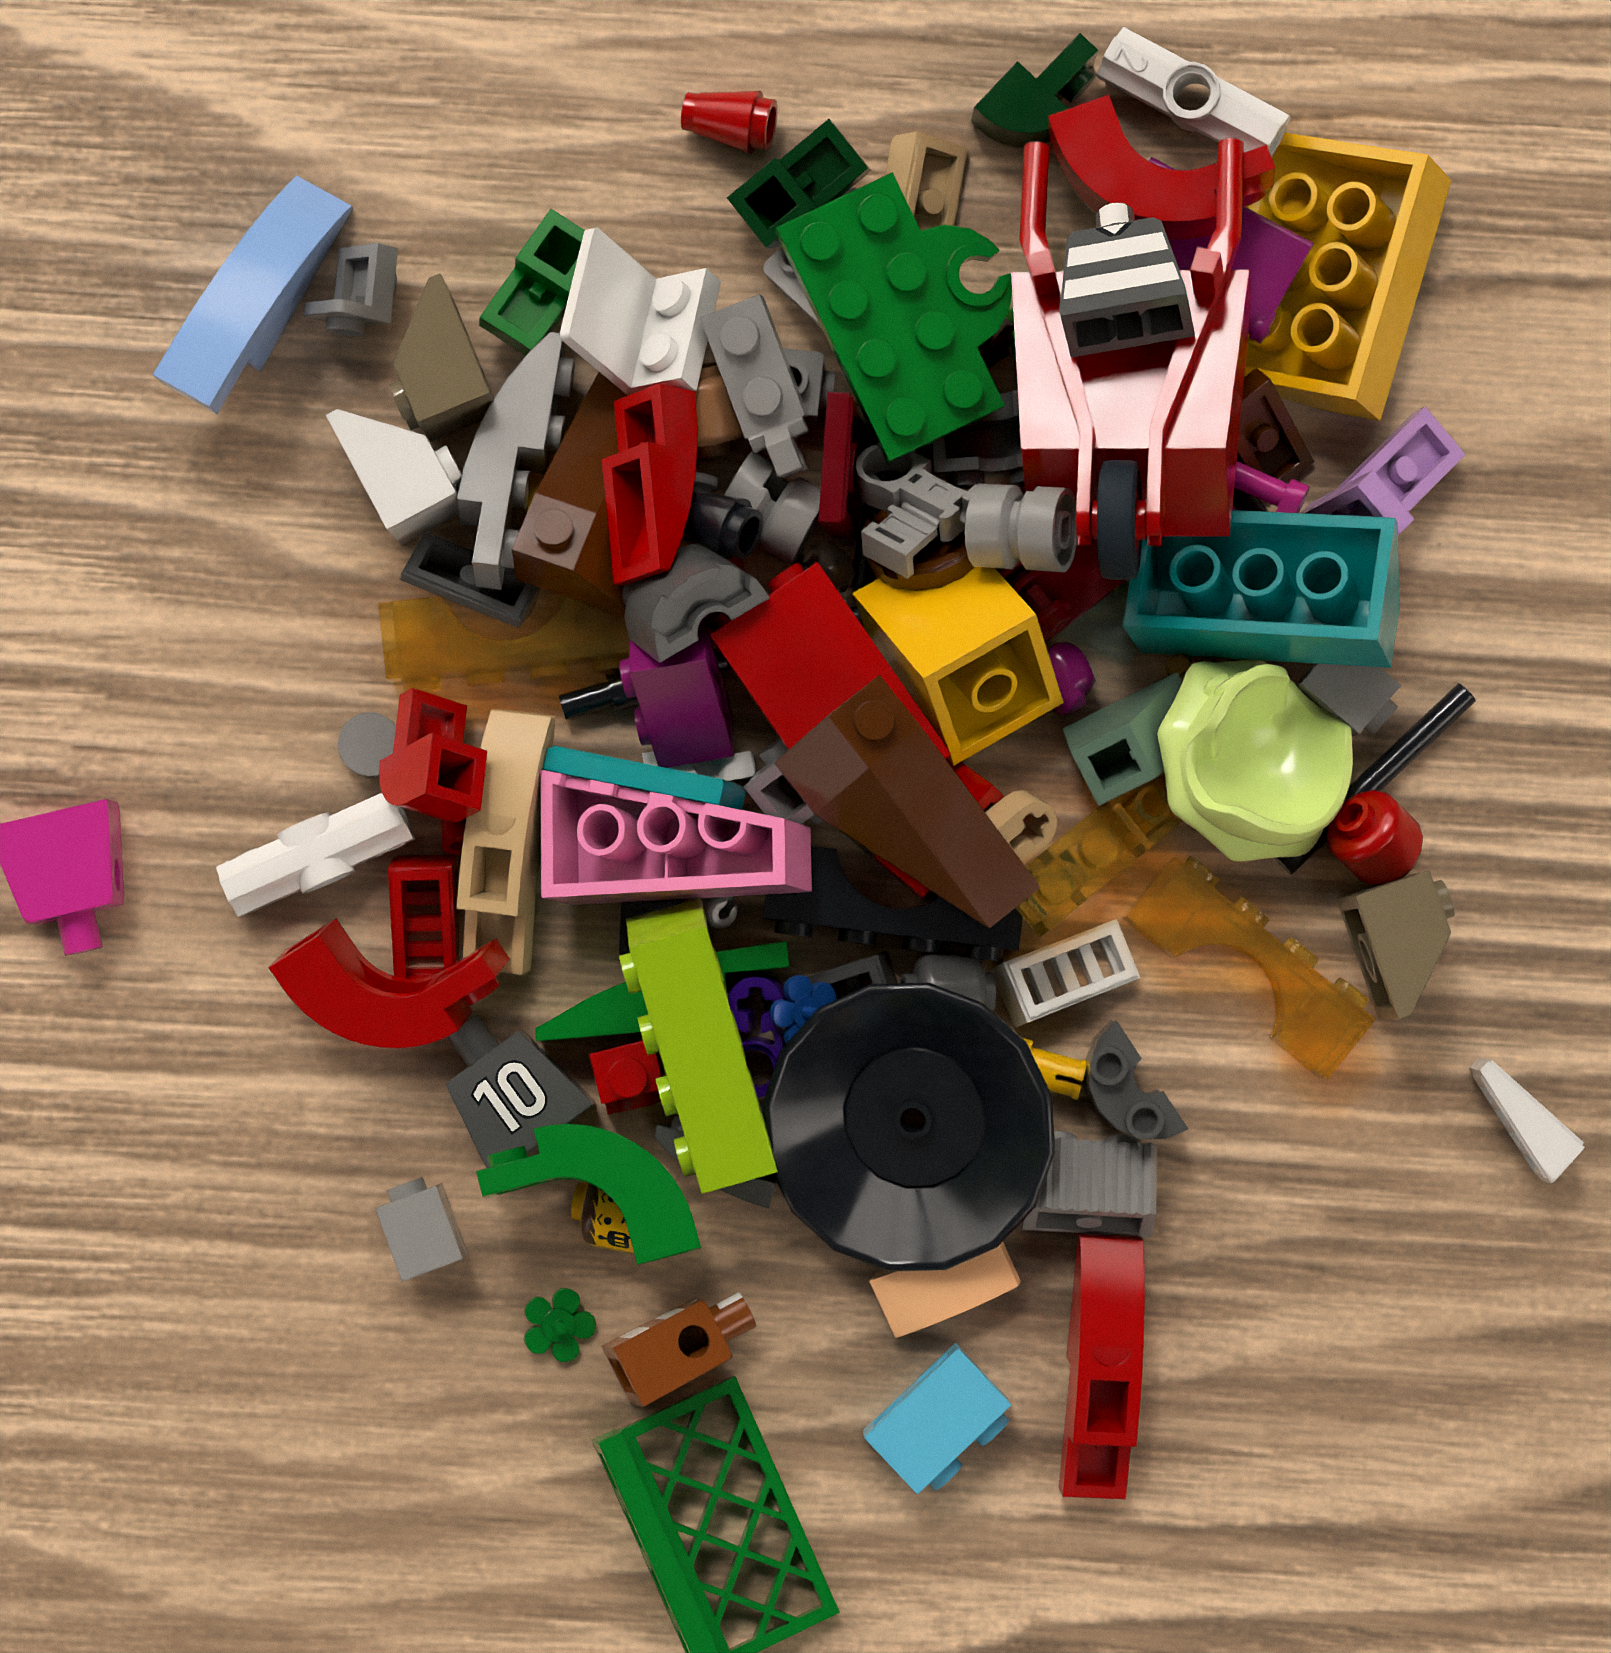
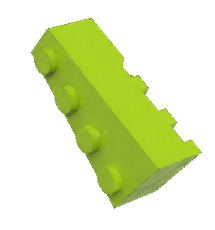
M701 898L626 919L630 953L620 955L619 959L629 993L642 991L648 1014L637 1017L647 1054L651 1055L660 1052L666 1071V1076L656 1078L665 1115L670 1116L677 1113L679 1115L684 1136L674 1139V1145L683 1176L696 1174L701 1193L704 1194L777 1173L778 1171L752 1076L745 1061L746 1057L736 1020L727 999L728 994L718 957L709 937Z

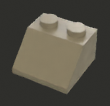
M439 273L428 278L393 361L400 380L389 384L400 414L403 420L407 421L410 430L421 427L430 442L481 422L494 400V396L443 276Z
M1430 870L1409 874L1395 881L1337 899L1378 1019L1400 1020L1412 1015L1451 934L1447 919L1455 915L1453 903L1445 883L1442 880L1434 882Z

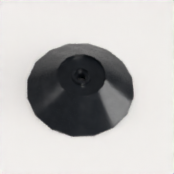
M928 982L870 984L818 1008L780 1050L762 1102L763 1118L778 1171L773 1173L791 1212L834 1251L886 1271L947 1270L997 1248L1036 1207L1055 1155L1052 1094L1027 1042L984 1003ZM909 1108L920 1110L925 1116V1125L919 1128L910 1126L904 1118L905 1110Z

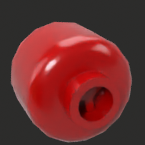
M1371 790L1358 793L1343 803L1342 808L1328 826L1327 842L1331 853L1361 882L1378 886L1402 878L1414 868L1422 851L1423 835L1419 823L1391 795Z

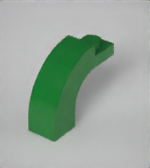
M557 1124L533 1128L540 1154L528 1157L525 1146L504 1150L488 1155L490 1167L476 1171L482 1197L486 1199L556 1180H576L599 1188L612 1198L625 1218L637 1265L701 1249L690 1207L672 1175L647 1150L617 1133L578 1124Z

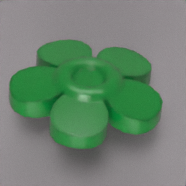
M560 1288L553 1294V1308L541 1296L533 1297L526 1304L524 1309L525 1317L529 1322L538 1325L532 1326L525 1332L524 1343L534 1354L546 1352L551 1345L552 1354L555 1359L560 1362H568L575 1359L579 1354V1345L572 1335L582 1339L590 1338L595 1332L596 1321L594 1316L588 1311L575 1312L580 1305V1297L577 1292L569 1288Z

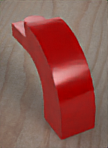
M1109 94L1048 116L1049 138L1061 169L1072 188L1096 213L1105 205L1123 203L1129 205L1134 210L1135 220L1151 217L1161 220L1166 235L1170 240L1193 239L1213 234L1216 219L1217 162L1193 170H1171L1147 161L1133 149L1126 139ZM1267 145L1244 152L1242 207L1261 200L1266 195L1265 190L1273 187L1275 165Z
M335 918L287 948L268 968L290 999L308 1017L330 1032L363 1045L379 1048H409L430 1044L459 1031L473 1013L470 1005L485 998L500 986V982L496 977L510 958L495 938L438 974L416 979L401 978L390 975L371 964L357 949L338 919Z

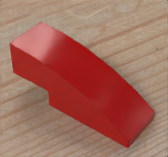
M659 383L614 401L619 453L601 459L614 585L625 586L663 573L671 568L680 546L690 511L696 474L698 428L695 391Z

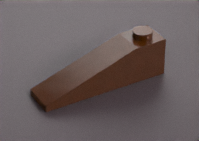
M598 371L535 492L512 547V556L516 580L624 616L626 606L623 603L622 594L625 586L614 585L601 459L619 453L614 401L628 395Z
M880 675L827 715L774 763L815 816L832 827L839 829L865 846L867 850L884 861L891 863L988 929L1041 888L919 723Z

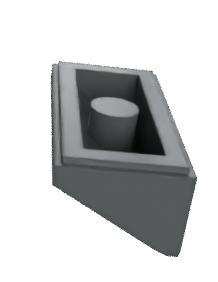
M424 532L401 573V581L517 628L531 615L540 591L539 587L516 580L515 569L505 568L501 590L476 587L472 565L474 551Z

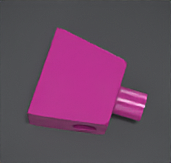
M104 799L0 824V865L22 918L26 924L33 925L57 921L65 956L102 948L95 912L124 905L121 822L118 802Z

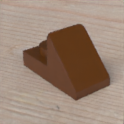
M1256 367L1244 377L1237 461L1285 483H1289L1291 479H1294L1315 461L1271 379Z

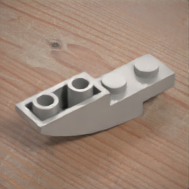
M550 332L506 379L490 404L477 430L464 465L457 495V505L460 523L478 526L472 559L476 587L501 590L505 568L514 569L512 547L519 533V530L512 529L515 509H526L530 490V473L545 475L550 453L556 454L564 439L565 416H558L557 409L560 396H571L575 359L565 358L564 342L560 338V333Z

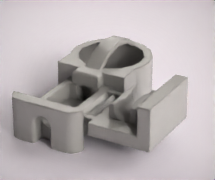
M878 444L865 449L859 455L855 466L858 494L866 504L882 509L888 515L879 525L872 521L861 531L863 555L908 579L914 574L913 556L938 535V527L941 541H951L965 529L969 498L977 485L975 484L968 491H965L931 474L930 460L916 454L914 451L888 464ZM893 470L906 473L907 475L893 481H881L876 473Z

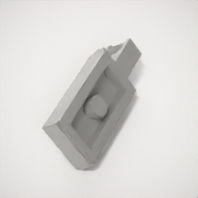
M758 294L701 317L700 320L745 439L749 440L753 452L757 453L767 449L778 477L786 478L808 469L796 437L809 432L805 420L809 416L764 297Z

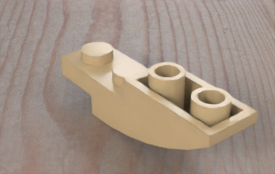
M492 709L480 747L487 750L481 811L466 818L459 872L457 909L466 910L463 958L496 938L510 958L501 972L523 975L531 971L538 850L541 844L540 770H543L547 748H552V745H554L555 715Z

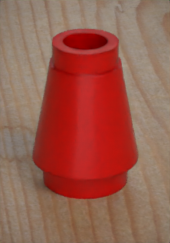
M762 91L700 92L699 94L687 92L681 110L682 130L692 131L694 134L749 154H753L755 149L769 150L774 139L777 124V101L764 98Z

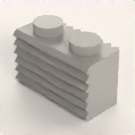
M1054 1131L1055 1155L1037 1205L1022 1221V1230L1151 1237L1156 1220L1157 1145L1151 1142L1142 1144L1138 1138L1122 1134L1109 1136L1103 1141L1100 1139L1093 1142L1088 1139L1079 1141L1072 1133Z

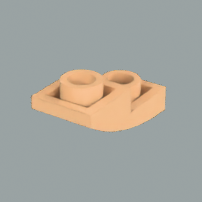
M1002 1242L997 1248L947 1270H881L876 1272L869 1282L894 1337L898 1338L949 1319L1018 1287L1021 1280L1005 1244Z

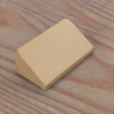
M915 131L893 137L885 175L893 172L920 230L945 224L955 226L969 148Z

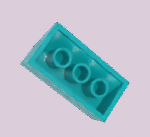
M1232 510L1230 536H1163L1161 547H1148V536L1147 540H1142L1140 569L1137 578L1130 579L1122 625L1140 653L1392 667L1400 611L1398 522L1396 518Z

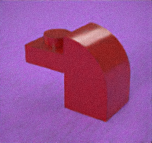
M411 688L400 694L393 754L380 760L379 764L380 788L388 803L450 823L459 822L481 811L487 750L463 743L467 705L416 688Z

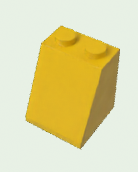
M974 567L963 578L941 588L913 591L892 587L878 578L852 593L867 634L950 751L951 756L949 760L954 766L1064 703L1036 614L995 568Z

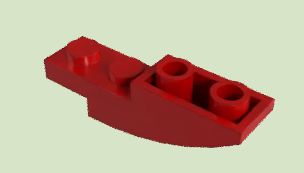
M1078 1233L1066 1354L1070 1363L1058 1487L1062 1497L1126 1500L1131 1447H1137L1142 1387L1145 1311L1144 1240L1142 1237Z

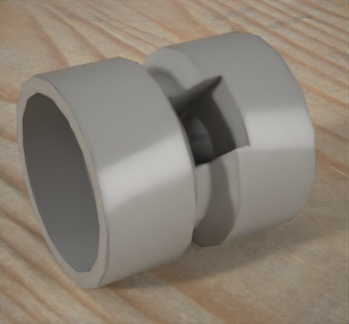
M752 451L739 468L725 496L748 499L752 508L761 512L763 526L759 538L760 550L792 566L818 523L821 488L801 477L791 482L785 480L782 476L778 477L772 461Z
M979 483L973 489L969 498L965 518V545L968 559L973 567L1013 569L1021 561L1026 570L1066 572L1073 561L1078 536H1076L1077 502L1073 491L1070 488L1038 486L1034 491H1026L1023 495L1020 488L1015 485Z

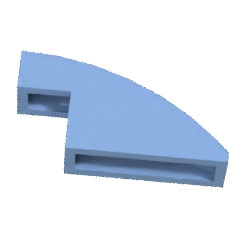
M296 175L266 207L222 264L176 334L154 371L153 376L161 384L218 415L245 365L247 364L261 372L353 207Z

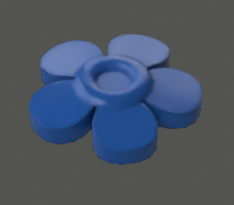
M803 975L790 977L785 982L783 991L789 1001L782 999L774 1001L770 1009L771 1022L774 1026L785 1028L783 1037L785 1043H787L818 1008L835 1001L836 994L834 989L825 982H816L811 986L809 978Z

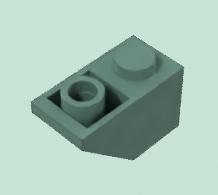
M1178 672L1062 728L1070 752L1098 806L1157 778L1164 771L1157 732L1182 684Z

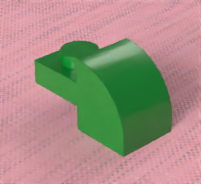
M550 208L516 256L514 269L480 315L479 326L526 356L544 337L554 330L561 318L564 317L585 230Z

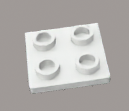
M599 228L585 230L560 329V338L627 395L659 383L697 391L708 342L700 318L715 311L721 280L707 268L656 279Z

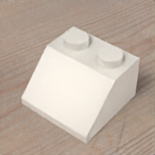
M339 409L326 415L386 529L400 545L459 515L457 495L462 471L446 445L435 450L423 434Z

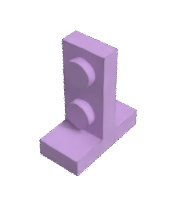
M1425 406L1412 413L1334 491L1311 502L1301 513L1396 518L1399 535L1414 520L1409 511L1466 454Z

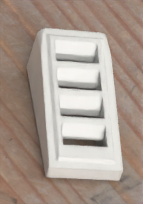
M1117 919L1019 956L992 969L1011 1022L1016 1028L1140 978ZM1098 940L1113 974L1106 978L1102 975L1090 943ZM1075 950L1088 985L1080 987L1067 955L1070 951ZM1051 960L1064 993L1058 997L1055 996L1043 966V962ZM1025 969L1038 999V1005L1034 1004L1021 972Z
M1477 1059L1469 1067L1477 1085L1534 1174L1541 1181L1553 1183L1585 1148L1583 1146L1584 1142L1493 1060Z

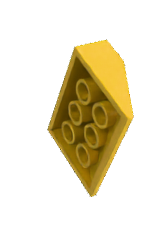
M1284 133L1280 144L1271 157L1275 165L1273 187L1265 190L1266 195L1261 200L1246 207L1314 243L1276 310V318L1270 328V334L1264 338L1261 344L1250 339V334H1248L1245 376L1257 367L1271 379L1282 399L1324 411L1381 421L1452 180L1428 154Z

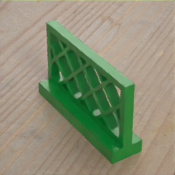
M736 1376L727 1378L618 1430L613 1429L592 1439L685 1653H758L840 1613ZM725 1395H728L737 1415V1421L729 1443L695 1431L704 1406ZM692 1411L687 1427L670 1422ZM659 1426L684 1434L671 1470L669 1471L648 1463L636 1437ZM743 1431L752 1452L737 1447ZM692 1438L726 1450L713 1486L679 1474ZM734 1454L756 1461L764 1476L754 1502L721 1490ZM652 1472L668 1477L662 1494ZM676 1481L710 1493L696 1530L674 1522L667 1509ZM769 1490L779 1512L763 1506ZM718 1497L751 1509L739 1545L706 1534ZM761 1513L782 1520L790 1535L780 1561L748 1549ZM678 1531L693 1536L688 1553ZM702 1541L735 1552L722 1589L700 1581L693 1568ZM795 1549L805 1571L790 1565ZM745 1556L777 1568L765 1604L732 1593ZM789 1572L809 1580L820 1605L798 1616L774 1609L786 1573ZM704 1591L719 1596L714 1613ZM729 1600L761 1611L753 1637L731 1648L728 1647L719 1626ZM771 1616L785 1620V1622L766 1631Z

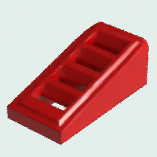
M402 855L394 857L388 866L394 976L412 979L429 977L438 974L459 961L457 856ZM439 880V888H408V881ZM408 905H440L441 914L408 915ZM442 931V940L409 941V932ZM443 956L444 967H409V957Z

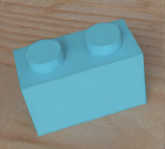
M955 1342L863 1430V1435L868 1443L917 1495L928 1484L934 1491H937L960 1470L963 1464L957 1457L974 1440L982 1447L990 1442L1007 1425L1009 1419L1004 1415V1412L1011 1406L1008 1397Z

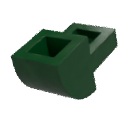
M1079 33L1037 78L1017 61L974 106L971 122L986 136L1004 145L1024 147L1029 142H1050L1048 116L1068 109L1061 102L1062 98L1064 97L1070 104L1073 103L1094 81L1097 75L1091 68L1094 66L1098 49Z
M827 119L781 159L773 158L731 193L727 199L763 245L768 249H772L781 245L775 233L776 227L841 197L872 170L834 122Z

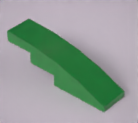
M787 941L716 952L726 991V973L789 967ZM626 982L594 994L536 1027V1041L641 1032L637 1017L648 1014L642 991L630 994Z

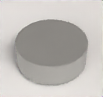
M374 712L361 713L352 717L345 723L338 738V750L342 761L357 774L366 777H378L380 760L393 754L396 724L386 716Z

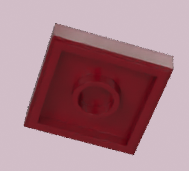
M827 392L818 521L832 538L855 540L859 530L861 502L857 491L855 466L857 458L864 451L866 419L854 397L850 393Z

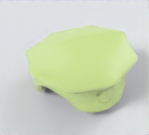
M1243 659L1215 663L1206 661L1193 663L1186 671L1178 693L1157 732L1170 810L1174 815L1198 831L1232 861L1296 857L1308 853L1317 843L1324 828L1336 817L1348 793L1353 766L1350 726L1310 700L1289 678L1285 668L1269 664L1265 660Z

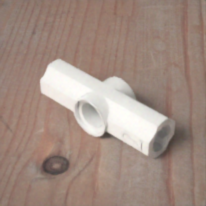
M1125 27L1111 41L1097 72L1098 79L1171 117L1173 122L1181 129L1191 132L1197 131L1217 143L1226 138L1240 139L1244 142V152L1267 145L1272 157L1291 119L1290 115L1220 79L1206 65L1189 62ZM1198 83L1210 90L1209 100L1203 107L1197 110H1185L1176 103L1179 92L1190 84Z
M380 793L336 814L330 815L327 812L299 822L278 833L277 840L247 851L230 861L227 860L225 861L226 863L217 866L216 869L228 902L233 907L237 917H243L298 891L305 894L334 883L355 872L354 866L405 846L406 843L415 840V836L404 808L388 803L383 794Z

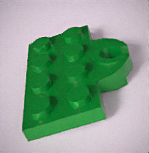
M893 172L776 227L775 233L887 464L984 418L1005 406L978 347L997 333L1010 311L1012 297L1011 273L999 276L992 288L982 294L968 291L962 285L959 277L960 267L963 263L971 260L988 262L998 254L1000 250L991 240L970 228L946 224L920 230Z

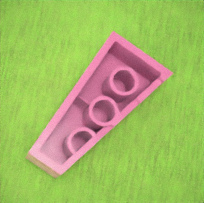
M540 770L541 898L569 905L812 892L811 827L785 818Z

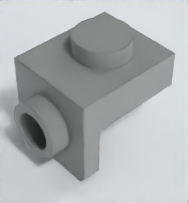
M380 243L339 248L334 299L306 302L304 316L326 321L327 332L346 336L364 335L365 326L391 324L393 296L397 287L396 265L398 248Z

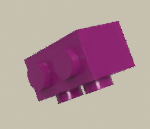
M705 618L701 620L698 626L697 635L699 640L660 663L631 640L629 659L620 660V673L625 695L627 698L637 697L640 706L635 708V722L639 741L642 746L652 745L659 767L670 768L734 756L733 713Z

